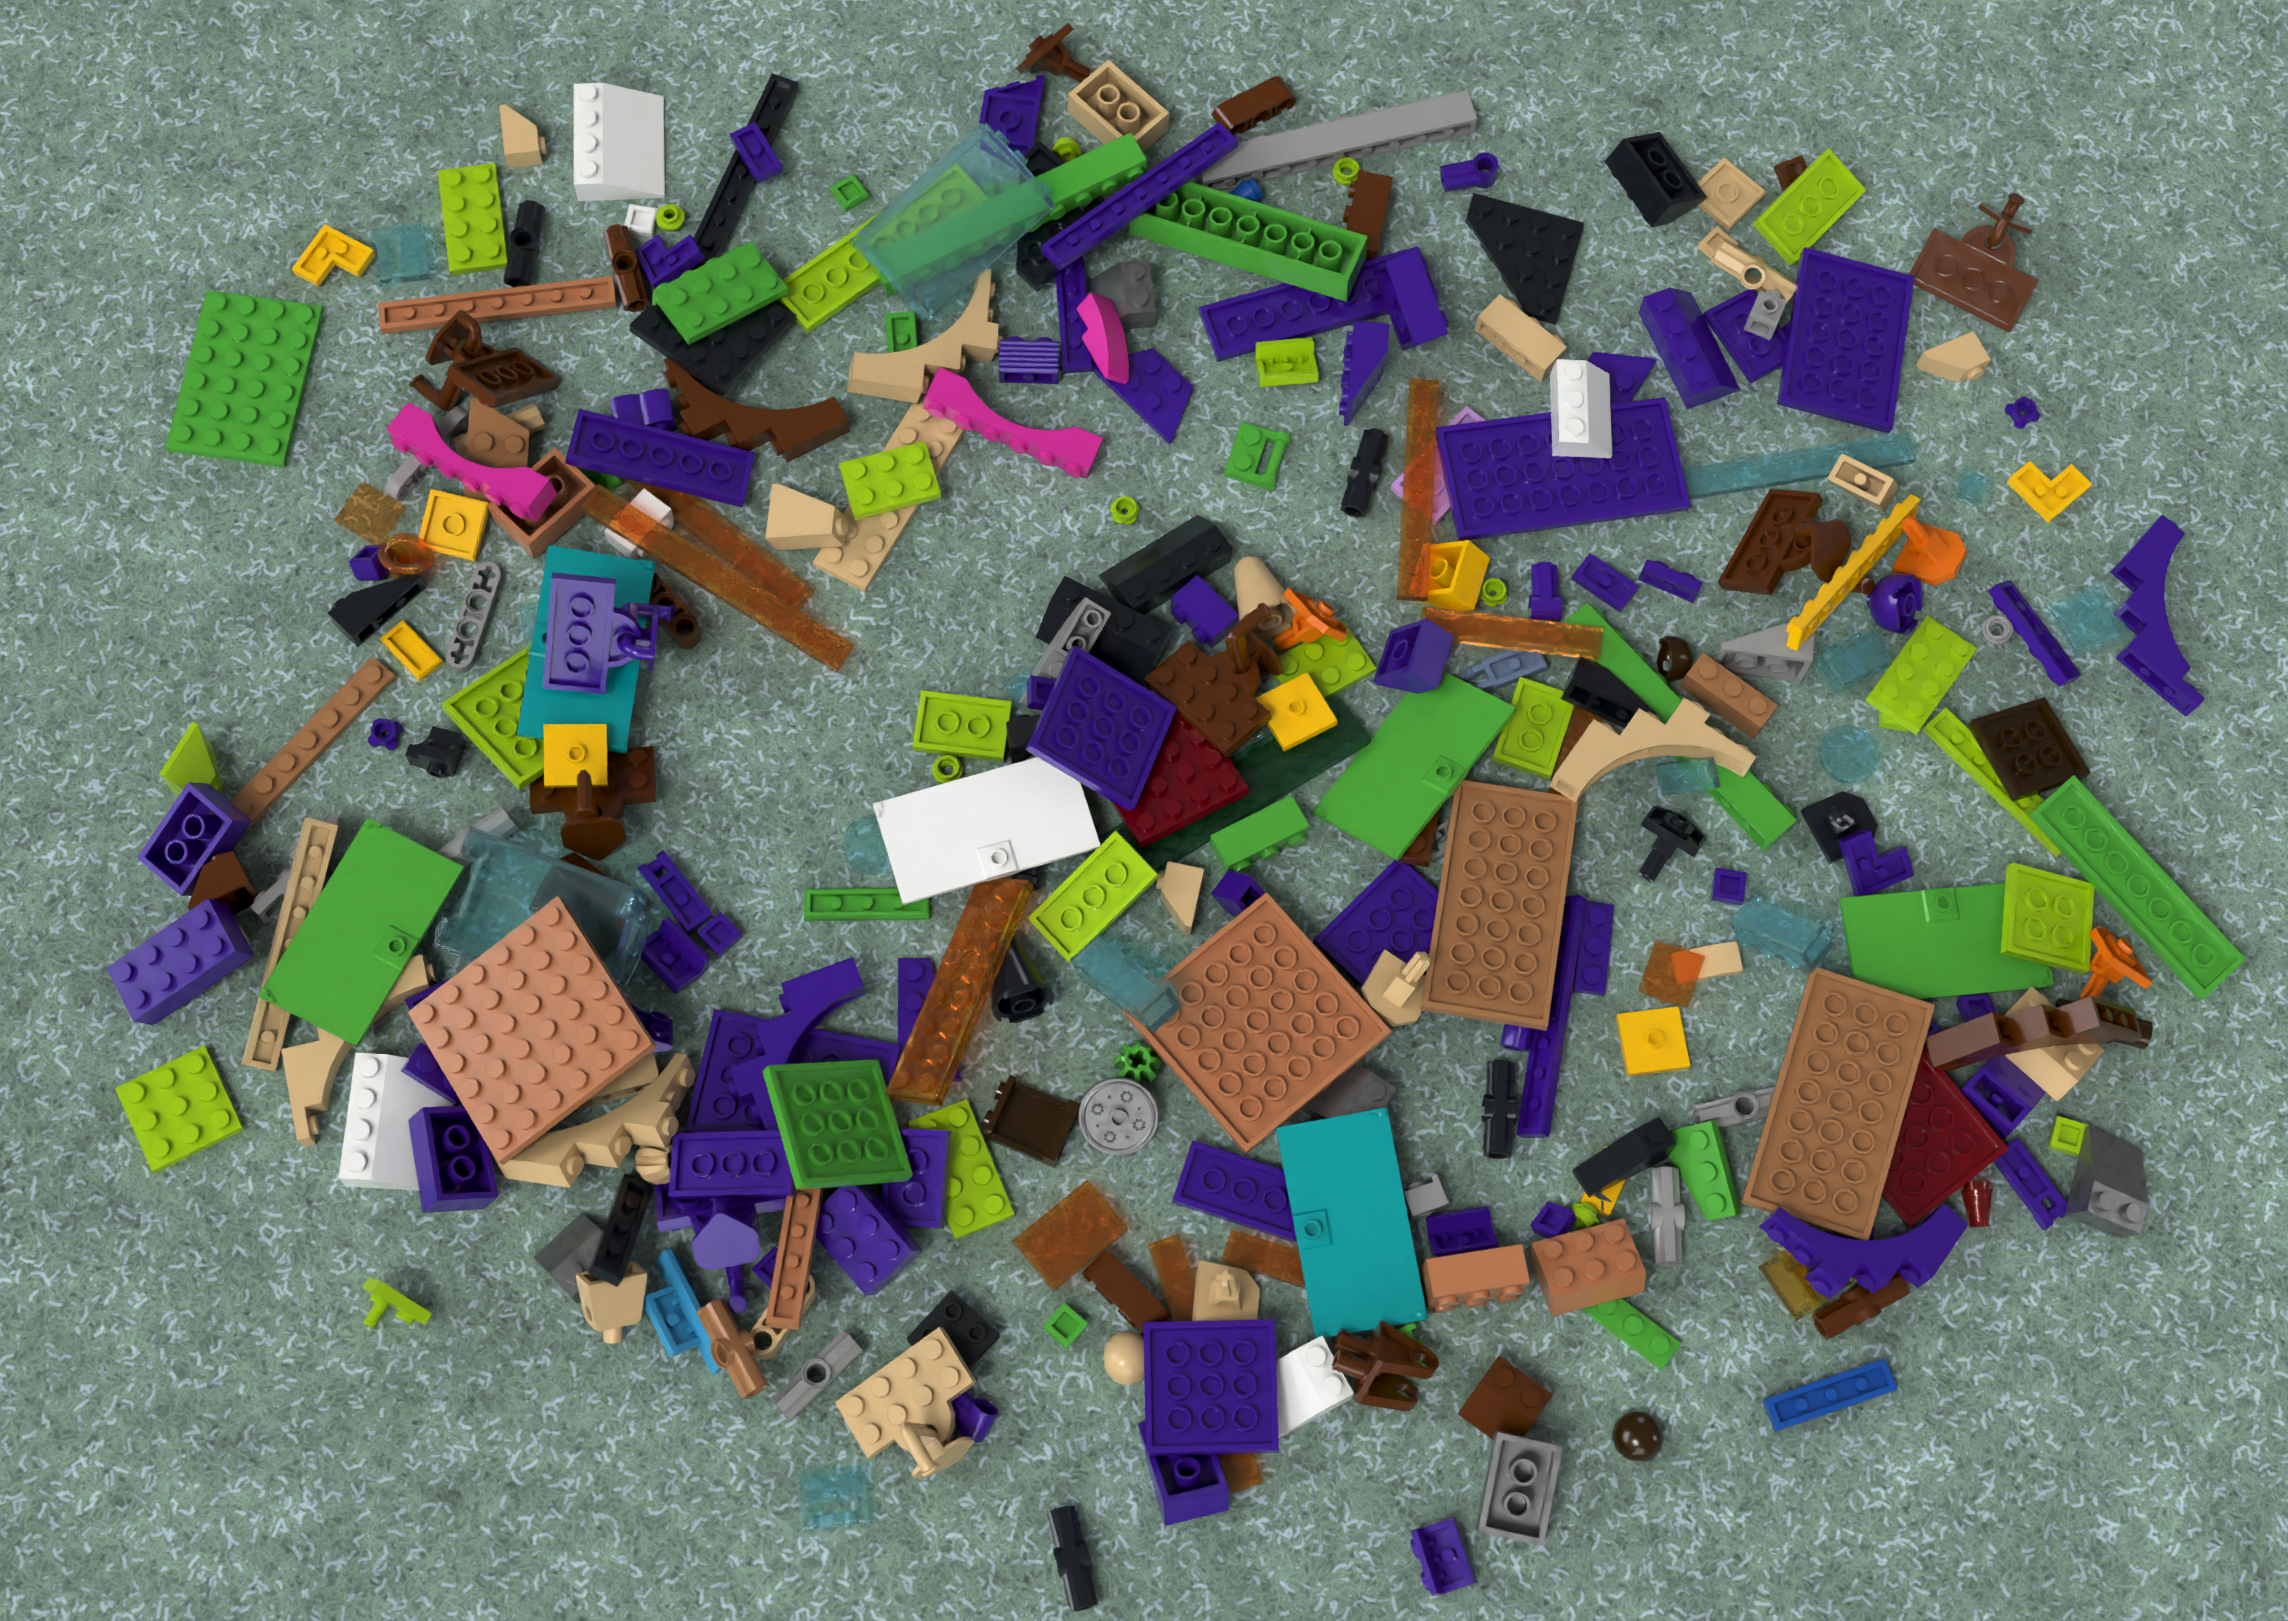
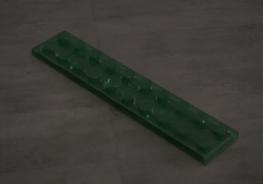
M1334 694L1325 701L1338 720L1336 726L1286 751L1282 750L1271 732L1229 758L1249 787L1248 795L1140 849L1124 822L1099 836L1100 844L1116 830L1159 873L1160 870L1166 868L1168 861L1175 863L1210 842V835L1264 809L1371 743V737L1339 696ZM1095 850L1082 854L1087 859Z

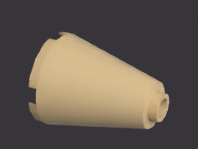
M1247 556L1239 560L1234 567L1239 622L1256 609L1258 604L1265 603L1271 611V618L1268 620L1264 619L1251 631L1262 641L1273 639L1278 634L1292 627L1290 624L1291 620L1298 611L1283 595L1285 590L1260 558Z

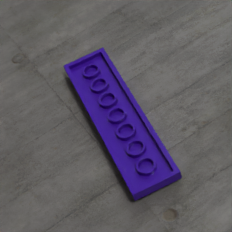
M1416 246L1364 261L1347 302L1283 283L1199 307V315L1216 361L1219 362L1255 352V344L1257 342L1305 338L1354 324V321H1365L1387 315L1388 311L1372 268L1415 250H1418L1419 255H1422L1419 247ZM1426 272L1429 283H1433L1429 272Z

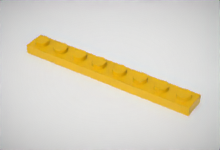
M1910 494L1902 503L1898 502L1894 506L1891 516L1888 519L1883 518L1873 535L1868 534L1860 550H1854L1849 556L1847 564L1844 567L1839 566L1829 584L1825 582L1819 589L1817 597L1814 600L1809 599L1799 617L1794 616L1790 620L1786 632L1789 633L1787 647L1797 652L1860 580L1864 578L1904 533L1901 521L1910 515L1916 518L1920 498Z

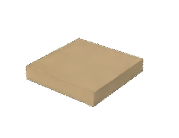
M1725 157L1697 182L1707 196L1697 206L1728 231L1739 223L1767 195L1766 190Z

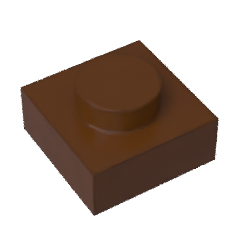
M1802 155L1773 166L1782 192L1807 168Z

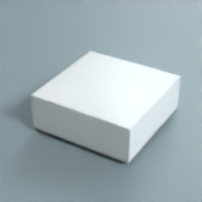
M629 204L624 226L628 227L630 234L653 238L658 208Z

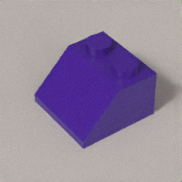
M1427 618L1391 630L1373 682L1380 686L1417 694L1436 689L1442 680V671L1446 660L1450 656V647L1454 636Z

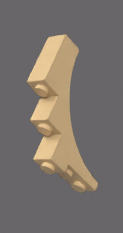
M980 268L974 282L973 294L968 307L948 330L935 339L918 347L900 352L885 354L854 352L849 367L847 392L917 403L921 393H926L928 379H934L939 367L958 375V373H963L966 359L991 362L994 354L1000 353V340H1002V336L998 335L999 324L991 322L993 308L989 307V299H993L995 282H991L992 270Z
M1684 697L1666 725L1660 722V719L1655 714L1645 712L1640 708L1621 735L1615 733L1610 725L1593 719L1555 773L1550 787L1576 803L1595 781L1608 772L1636 760L1661 756H1680L1704 760L1729 769L1744 778L1757 756L1753 755L1746 746L1736 744L1725 737L1724 733L1718 728L1706 725L1705 723L1710 713L1705 711L1701 704L1689 701Z
M676 1053L653 1082L634 1098L615 1110L572 1128L544 1133L506 1164L497 1163L506 1179L571 1188L585 1164L618 1168L629 1153L632 1144L666 1149L680 1125L675 1112L679 1109L683 1098L697 1077L687 1054Z

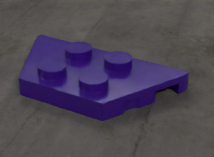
M1037 75L1036 80L1023 84L1016 81L1009 83L1005 87H995L984 92L976 145L1019 171V158L1029 151L1035 143L1045 75Z
M1153 348L1128 354L1129 381L1126 384L1105 379L1098 365L1094 363L1092 371L1170 445L1174 440L1185 407L1193 392V386Z
M1593 352L1587 361L1609 373L1610 404L1632 401L1657 360L1648 357Z

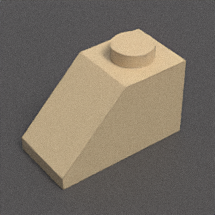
M506 104L499 105L504 155L508 168L543 165L542 154H547L545 136L540 137L535 124Z
M1972 331L1924 351L1916 365L1919 370L1959 383L1966 379L1971 382L1982 377L1991 359L1975 332Z
M1841 453L1827 478L1828 481L1853 497L1882 512L1886 511L1899 488L1893 478Z
M1168 861L1166 871H1159L1160 877L1157 879L1156 888L1161 889L1160 899L1185 935H1191L1204 869Z

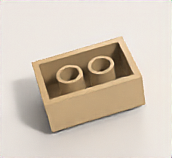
M1110 60L1103 63L1068 93V113L1104 145L1131 132L1142 152H1145L1168 132L1169 112Z
M2031 986L2004 1016H2011L2039 1004L2053 1008L2056 1007ZM2073 1044L2032 1049L2005 1056L2058 1102L2082 1078L2104 1052V1049L2098 1044Z

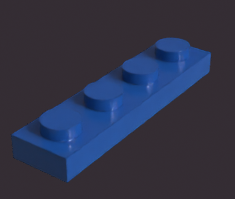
M1884 1358L1767 1398L1762 1402L1774 1432H1778L1896 1391L1898 1388Z

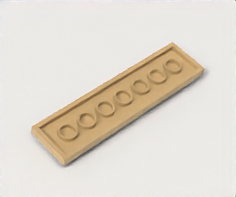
M928 379L926 393H921L918 402L912 403L882 452L925 441L937 478L966 430L959 428L951 420L944 417L941 419L936 418L923 409L925 396L933 381ZM849 503L843 513L848 521V533L844 538V546L821 548L813 561V566L866 592L920 504L854 520Z

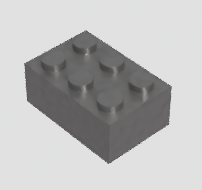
M1495 1430L1476 1530L1481 1533L1544 1546L1563 1446L1554 1442Z

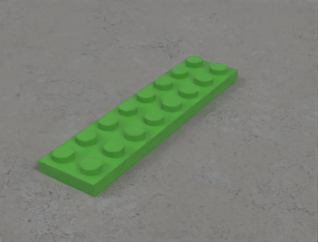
M2075 775L2070 777L2028 815L2199 1000L2206 998L2246 960Z

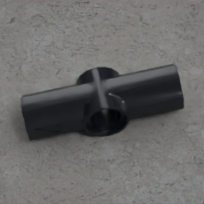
M525 200V202L519 203L515 227L509 236L511 246L504 283L511 287L529 286L531 283L535 259L539 255L538 244L545 215V207L536 201ZM524 243H530V244H528L527 246H524V247H521V246H520V245H522V244H524Z
M1375 428L1364 429L1357 456L1353 457L1347 477L1348 485L1341 502L1340 510L1346 513V515L1356 518L1365 517L1372 491L1377 486V480L1382 469L1381 461L1388 443L1389 436L1384 434L1382 430Z
M1508 1060L1487 1062L1486 1094H1484L1482 1100V1107H1485L1484 1116H1482V1122L1484 1123L1483 1156L1492 1159H1505L1512 1156V1132L1516 1121L1517 1098L1514 1096L1515 1063H1511Z
M1064 1506L1047 1512L1055 1546L1053 1548L1054 1557L1057 1562L1059 1577L1063 1579L1070 1612L1082 1611L1098 1606L1090 1572L1092 1565L1086 1540L1082 1539L1075 1506Z

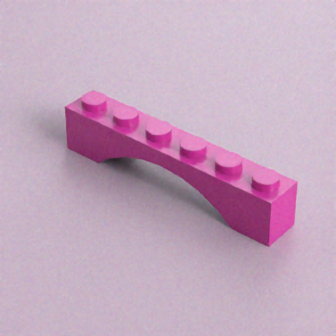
M941 367L938 368L924 400L923 409L927 410L930 415L940 419L944 417L951 420L961 429L974 430L991 442L999 441L1008 445L1016 453L1029 454L1036 457L1040 463L1059 467L1066 474L1075 478L1080 476L1087 478L1103 438L1076 426L1061 430H1040L1012 423L987 407L973 391L966 378Z
M409 402L386 429L392 439L391 444L398 451L404 454L407 452L413 454L420 463L427 467L430 465L437 467L445 477L451 480L454 477L457 478L470 491L484 493L492 503L498 506L501 503L506 505L519 518L524 519L526 516L537 522L557 496L550 479L526 466L492 468L478 465L462 458L442 440L440 430L432 415Z

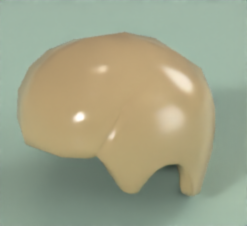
M1132 1331L1117 1332L1107 1341L1104 1348V1369L1114 1382L1131 1385L1140 1383L1144 1379L1143 1335Z

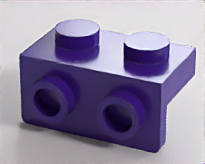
M669 917L663 919L659 929L638 942L633 950L675 994L698 980L704 974L709 962V957L705 951L696 945L685 934L683 928L675 924Z
M1488 1207L1426 1217L1427 1241L1433 1258L1499 1248V1243L1491 1227V1216Z
M1450 1518L1425 1528L1411 1530L1413 1539H1411L1410 1544L1415 1557L1420 1559L1422 1565V1583L1432 1596L1443 1595L1478 1583L1457 1518Z

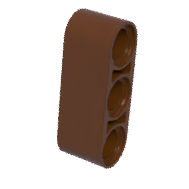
M1275 76L1221 103L1212 112V117L1216 123L1222 124L1232 135L1242 134L1258 126V122L1262 120L1266 122L1280 115L1282 110L1286 108L1288 110L1291 109L1297 100L1282 77Z
M654 572L652 586H655V588L650 593L649 604L673 605L675 607L672 622L668 623L664 619H658L657 623L680 648L690 649L695 647L701 639L696 618L659 575ZM684 628L693 629L688 635L679 634Z
M1104 1250L1082 1272V1275L1088 1282L1092 1280L1095 1283V1289L1111 1305L1114 1303L1119 1308L1117 1312L1133 1328L1137 1326L1142 1331L1141 1335L1144 1336L1143 1322H1166L1171 1317L1162 1304L1109 1251Z

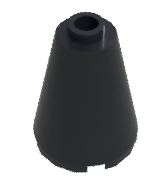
M1009 933L996 935L988 945L991 1008L994 1017L1001 1022V1017L1008 1018L1010 1023H1018L1041 1015L1044 1012L1043 1006L1048 1002L1050 1006L1053 1003L1054 995L1052 989L1016 935Z

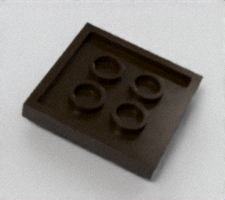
M2045 697L1972 719L1967 725L2013 802L2060 787L2073 775L2078 780H2082L2091 773Z

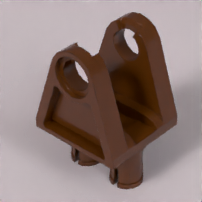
M1381 1320L1372 1336L1367 1339L1340 1329L1334 1341L1333 1348L1338 1351L1332 1362V1370L1355 1378L1353 1402L1362 1405L1400 1411L1412 1410L1418 1401L1416 1394L1418 1389L1400 1375L1429 1379L1439 1366V1360L1431 1350ZM1416 1360L1421 1361L1422 1363H1424V1364L1426 1365V1367L1423 1366V1365H1421V1364H1419ZM1398 1390L1404 1392L1408 1397L1401 1395Z

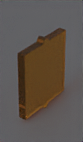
M362 482L351 498L345 500L346 504L335 517L334 522L370 543L379 545L387 533L395 529L394 524L406 507Z
M1655 941L1638 992L1657 998L1662 1004L1669 1002L1688 1008L1705 956L1684 950L1681 945L1674 947Z

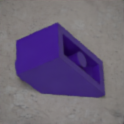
M1230 870L1227 871L1211 892V895L1222 908L1234 917H1237L1265 894L1264 890L1252 876Z

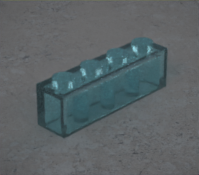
M1096 936L1070 959L1075 970L1085 983L1152 1032H1155L1181 1008L1175 997L1178 992L1167 979L1161 981L1150 967H1141L1133 955L1130 953L1124 955L1113 941L1107 943L1099 936Z

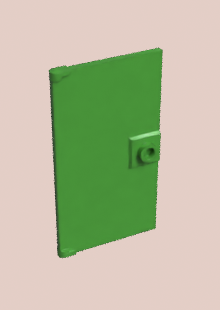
M1442 671L1443 677L1436 689L1419 694L1408 692L1312 810V814L1323 822L1335 826L1397 861L1447 798H1450L1468 775L1469 770L1517 711L1515 706L1445 671Z
M366 818L288 948L259 992L258 997L358 1047L465 869L464 866L394 832L370 818Z
M2005 883L1843 897L1839 899L1853 979L1919 1000L2028 990L2031 986L2034 989L2054 987L2050 966L2001 954Z

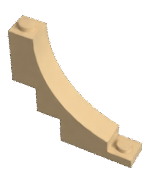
M423 955L413 956L372 1024L390 1010L405 1003V999L432 987V982L437 981L433 963L428 964ZM318 1027L319 1041L281 1049L296 1138L303 1147L316 1145L315 1135L319 1134L320 1130L316 1115L311 1116V1114L328 1110L335 1077L343 1060L353 1046Z

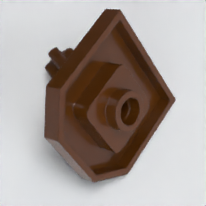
M1069 23L1054 35L1050 34L1045 39L1042 35L1028 45L1031 51L1025 55L1026 59L1016 67L1019 73L1022 74L1034 64L1055 76L1062 73L1079 83L1084 81L1091 71L1088 67L1070 59V52L1061 42L1063 38L1074 30Z

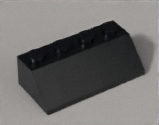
M1196 515L1099 574V578L1117 602L1145 615L1170 600L1176 592L1196 575L1204 579L1230 563L1233 547L1215 524Z
M1064 576L1048 604L1036 638L1050 644L1071 613L1086 597L1111 613L1089 654L1145 687L1144 678L1157 667L1171 642L1172 628Z

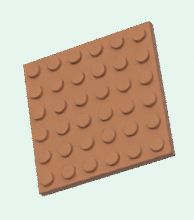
M1267 892L1122 1009L1124 1016L1245 1155L1389 1037L1392 1032Z
M559 896L555 897L408 1011L409 1016L497 1163L502 1165L506 1164L657 1047L566 902Z

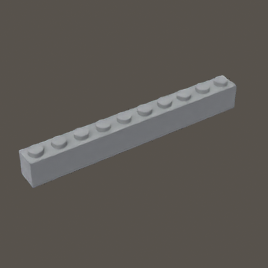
M1468 90L1462 92L1453 91L1436 98H1422L1410 104H1396L1388 109L1379 111L1369 110L1353 117L1343 116L1331 122H1317L1300 129H1286L1278 134L1260 135L1252 140L1238 141L1237 148L1202 171L1196 178L1199 185L1225 191L1235 188L1243 179L1247 181L1252 178L1256 183L1333 166L1337 161L1345 157L1360 160L1475 133L1478 119Z

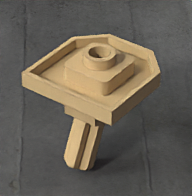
M1384 950L1361 988L1364 1001L1379 1018L1393 1027L1415 1023L1422 1012L1421 1003L1426 977L1423 973L1431 964L1428 954L1418 951L1406 964L1387 950Z
M1201 1260L1197 1264L1192 1321L1257 1320L1260 1288L1246 1270Z

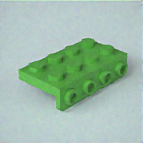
M751 241L743 246H735L729 253L719 258H711L705 265L695 270H688L679 278L669 283L664 282L653 290L652 305H659L687 344L690 345L786 296L788 287Z

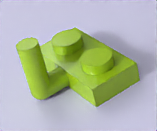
M369 1277L362 1287L363 1290L371 1294L368 1300L374 1303L362 1323L372 1329L375 1328L388 1306L397 1310L396 1318L410 1326L414 1322L426 1325L432 1316L431 1312L380 1280Z

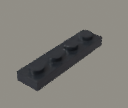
M626 1173L623 1175L617 1187L588 1274L616 1287L619 1286L631 1257L654 1188L653 1186Z

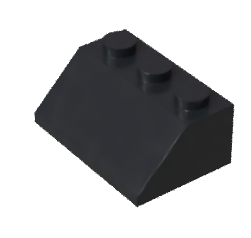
M1660 132L1624 138L1604 161L1611 170L1613 177L1619 181L1626 191L1628 198L1634 202L1641 212L1643 219L1651 227L1673 222L1707 198Z

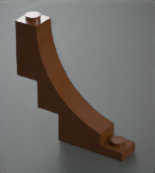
M2090 995L2059 1008L2039 1004L2008 1017L1991 1012L1926 1037L1928 1047L1926 1055L1933 1068L1950 1072L1980 1061L2032 1049L2073 1044H2104L2115 1039L2132 1043L2143 1038L2134 1009Z

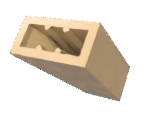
M778 483L772 484L765 539L776 550L844 546V538L848 533V521L834 505Z

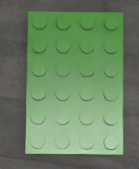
M207 290L165 446L167 451L285 468L324 314L323 306Z

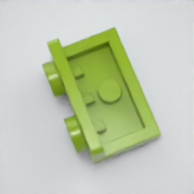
M1312 337L1262 341L1255 344V365L1260 387L1318 382V369L1314 356V339Z

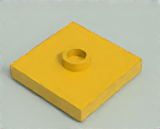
M431 489L416 547L476 562L489 514L488 505L490 503Z
M1308 672L1255 698L1271 713L1272 719L1266 724L1283 751L1337 725L1338 720Z
M543 724L544 788L577 787V775L580 773V770H587L591 776L593 787L608 786L607 724Z
M1679 1006L1616 1015L1627 1077L1686 1070L1691 1067Z

